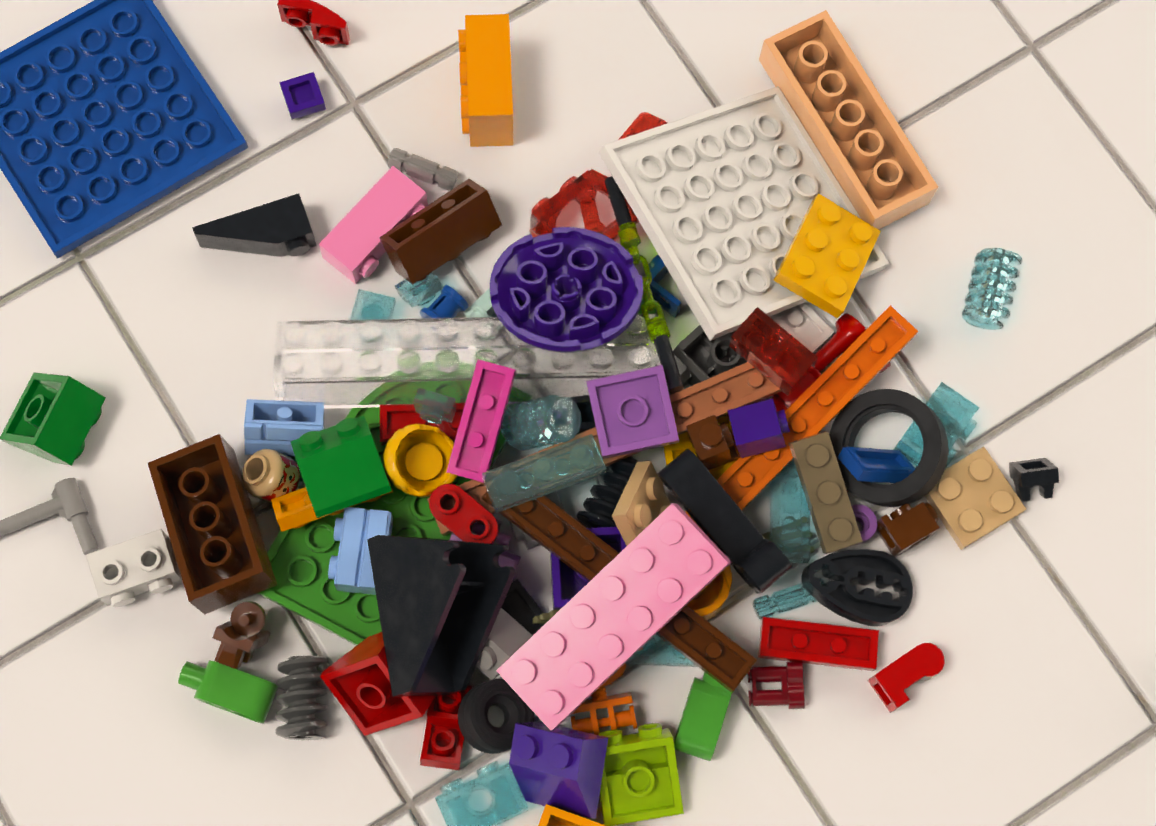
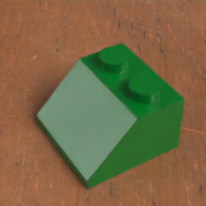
M33 372L0 436V440L51 462L72 466L74 460L84 450V440L90 428L97 423L101 416V407L106 397L70 376Z
M364 415L358 418L344 419L335 426L321 431L307 432L299 439L290 441L317 518L392 491Z

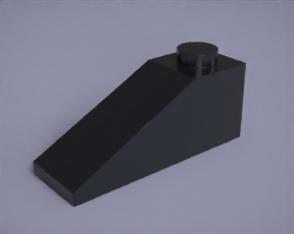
M299 193L192 227L201 248L283 257L286 255L300 256L308 252L311 247L317 246Z

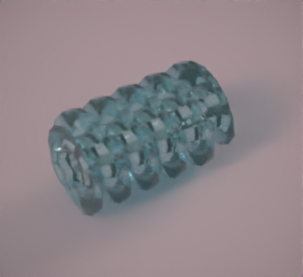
M985 248L976 254L974 258L975 266L971 271L972 280L968 284L969 293L965 297L966 306L962 310V318L968 324L990 330H1000L1003 328V323L998 319H1008L1011 314L1010 310L1003 306L1011 305L1014 301L1013 297L1008 293L1014 292L1017 285L1009 279L1019 277V270L1013 267L1020 265L1023 261L1019 254L1001 248Z
M547 395L537 399L514 403L506 407L501 425V433L512 447L519 450H530L564 443L573 439L579 432L581 414L577 404L571 397Z

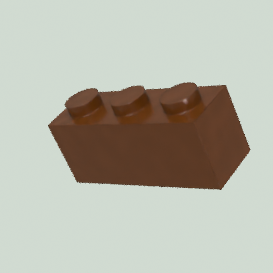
M467 179L379 238L395 271L413 285L418 281L428 278L434 270L446 262L458 258L464 250L476 242L488 238L491 232L502 226V223L488 191L471 179Z

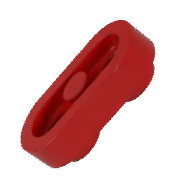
M443 484L432 492L429 499V508L432 515L461 541L494 544L499 534L497 520L468 493L454 484ZM449 496L455 498L456 503L452 509L445 510L442 508L444 498ZM478 521L485 524V531L481 535L472 534V525Z

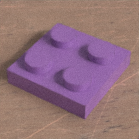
M663 365L586 381L603 459L679 443Z

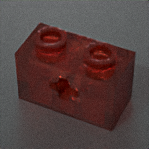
M758 307L733 333L729 345L788 396L814 368L818 359L816 355Z

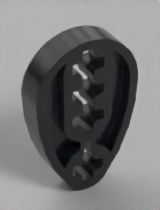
M855 549L831 553L807 565L801 576L805 590L821 605L839 616L867 626H883L898 619L909 608L913 596L912 581L907 569L897 558L883 551ZM822 570L823 577L835 581H828L820 585V579L814 577V574ZM858 577L857 581L860 585H868L875 581V585L879 589H885L893 584V590L899 592V597L893 599L890 592H882L875 596V592L871 588H865L857 593L856 586L851 585L850 581Z

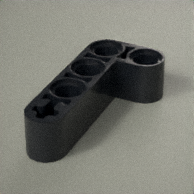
M688 448L657 473L668 490L702 531L730 559L731 566L753 590L763 593L793 567L783 552L772 541L765 539L691 450Z

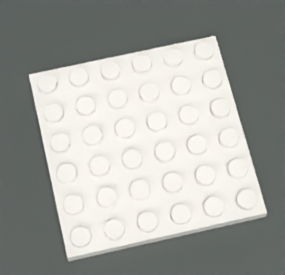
M779 86L605 144L599 151V155L710 341L807 302V300L775 282L773 279L812 200L818 193L860 218ZM875 243L859 280L883 271L889 264L877 243Z

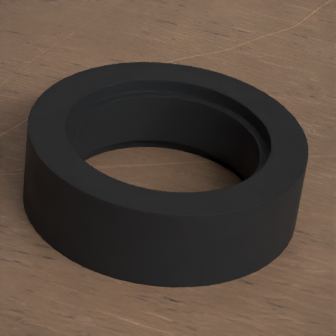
M877 389L866 392L854 398L836 417L830 430L829 436L846 489L853 495L874 505L899 507L921 499L936 486L947 465L949 452L948 438L941 420L925 403L907 392L895 389ZM889 412L901 413L911 417L921 431L923 453L916 469L905 479L886 485L857 481L838 459L843 447H854L858 432L871 418Z

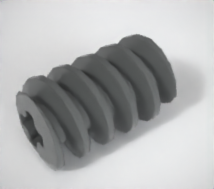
M321 656L289 657L287 661L279 663L277 668L279 672L289 675L277 681V686L288 692L280 694L276 698L278 704L288 707L279 710L276 713V718L287 724L277 727L275 733L280 737L290 740L324 739L326 737L315 734V730L327 726V722L315 718V715L327 710V705L316 702V697L327 694L328 690L316 686V682L322 680L320 677L322 672L317 670V666L328 663V658Z

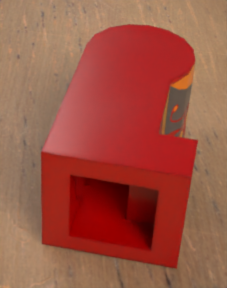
M922 643L867 681L891 713L910 700L904 692L906 688L916 681H927L933 678L943 669L945 664L944 655L936 645Z

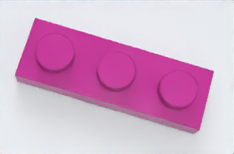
M477 359L447 467V473L486 483L517 370Z

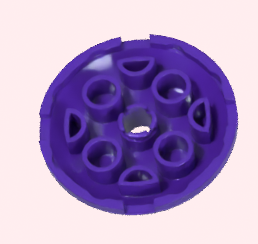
M556 227L552 228V233L532 237L529 234L522 237L501 254L493 267L490 277L491 304L504 327L521 341L533 347L552 352H582L611 342L631 325L642 303V275H639L630 253L613 239L598 232L582 228Z

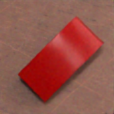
M278 0L277 6L282 22L299 28L306 25L311 26L313 39L330 46L337 45L338 43L349 45L350 37L347 22L332 10L312 0Z
M468 685L466 690L451 695L435 696L427 711V723L420 758L421 766L460 771L465 738L458 724V709L463 697L472 688L471 685Z

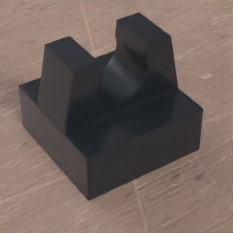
M1047 458L1009 462V475L1014 481L1017 496L1022 502L1030 501V490L1034 486H1039V493L1044 499L1052 498L1054 483H1059L1058 467Z

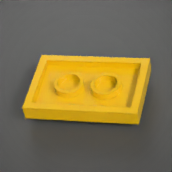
M818 193L812 200L773 280L835 318H838L848 304L881 231Z

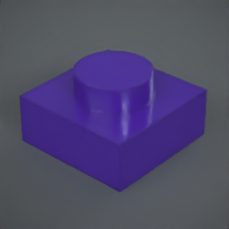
M314 72L279 82L291 120L326 109Z

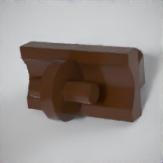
M252 601L242 602L231 612L230 621L216 627L212 638L221 641L215 658L216 662L238 669L242 662L249 663L255 649L268 642L271 632L262 630L266 622V614L261 605Z

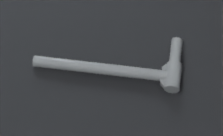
M67 478L56 483L51 494L53 499L0 520V537L50 516L59 514L60 517L72 522L84 555L99 549L88 522V511L75 478Z

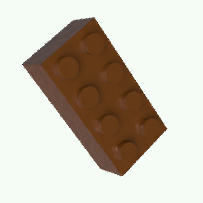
M220 434L147 463L188 601L205 615L277 585L248 492L243 485V476L235 451Z

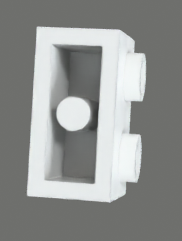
M162 529L86 554L98 598L106 605L112 604L113 607L130 604L136 600V595L150 591L151 594L165 592L173 587V582L182 580L169 538Z

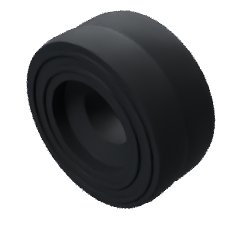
M492 679L474 686L465 694L458 709V724L465 740L473 748L489 754L511 750L515 723L534 722V712L504 679ZM492 705L498 706L504 713V722L501 727L493 726L488 720V710Z

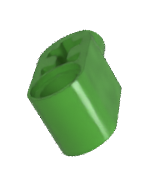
M211 660L208 661L206 668L187 661L178 679V684L197 690L194 695L195 699L262 724L265 723L279 688L268 680Z
M704 672L702 680L694 677L675 736L674 748L677 751L711 761L732 693L706 672Z

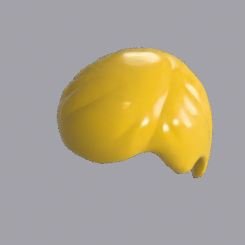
M412 424L398 429L388 440L383 453L384 470L389 481L404 493L422 498L430 497L432 492L443 484H452L458 475L447 473L446 471L454 442L435 426Z

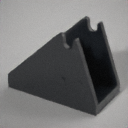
M377 535L367 539L392 696L451 695L466 690L516 573L514 567L504 566L501 568L498 563L500 554L509 550L508 545Z

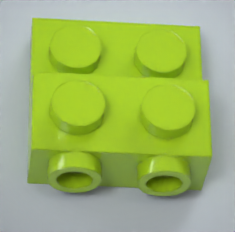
M649 723L639 726L638 733L623 735L622 731L617 729L599 733V736L608 738L600 789V802L605 826L684 814L674 740L669 728L662 729L659 723Z

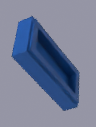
M843 447L838 456V459L857 481L896 483L908 477L916 469L900 450Z

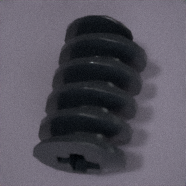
M630 456L605 467L607 471L601 472L597 477L601 485H593L590 490L593 498H586L583 502L586 511H579L576 515L582 524L588 528L617 527L612 514L636 463L639 462L638 460Z

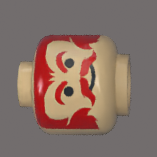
M262 449L255 452L245 462L242 473L243 485L245 490L252 496L272 503L271 499L296 491L300 481V470L297 463L289 456L275 450Z

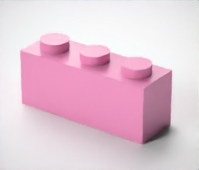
M392 166L319 243L322 258L354 284L362 277H369L376 270L380 257L386 252L379 237L428 206L426 192Z

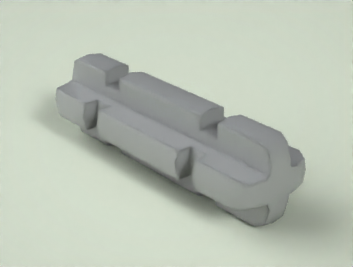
M393 148L387 162L389 168L394 166L400 172L405 170L407 175L430 184L437 182L438 187L446 190H452L458 178L456 170L446 166L440 168V164L415 154L408 156L407 151L399 148Z

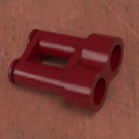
M786 662V666L752 667L748 672V683L752 681V692L751 690L748 691L749 706L751 704L753 706L788 705V709L805 708L802 662ZM758 682H781V690H757L756 684Z

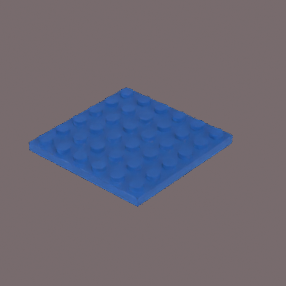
M94 0L0 52V169L57 259L248 148L246 140L152 0Z

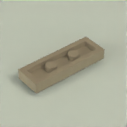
M828 431L790 442L789 447L823 553L828 554L863 542Z

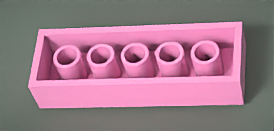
M672 503L496 671L549 730L552 731L566 720L715 579L731 561L678 504Z

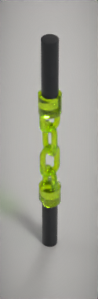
M611 176L605 179L604 182L618 224L620 244L625 249H628L633 257L634 265H638L640 261L642 262L646 277L642 276V297L644 300L642 314L650 341L655 344L660 364L663 365L668 390L670 393H676L683 390L684 386L669 341L671 334L661 305L653 299L650 289L652 275L646 258L639 254L637 246L641 243L636 224L632 222L623 193ZM655 307L658 317L650 319L648 311H653Z

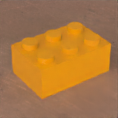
M509 14L465 15V29L458 30L462 134H470V147L513 146Z

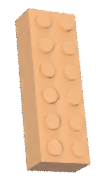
M826 10L764 40L759 57L760 63L775 87L779 86L863 221L879 230L931 202L938 189L936 182Z

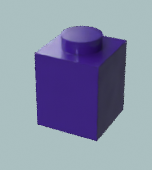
M773 398L727 410L736 447L741 458L786 447L783 434L790 432L785 411L776 410Z

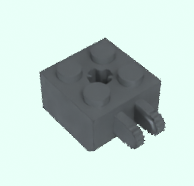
M699 325L675 347L673 354L683 386L685 387L688 384L693 386L776 349L751 325L711 341L701 325ZM727 356L728 358H730V361L722 362L717 357L723 359Z

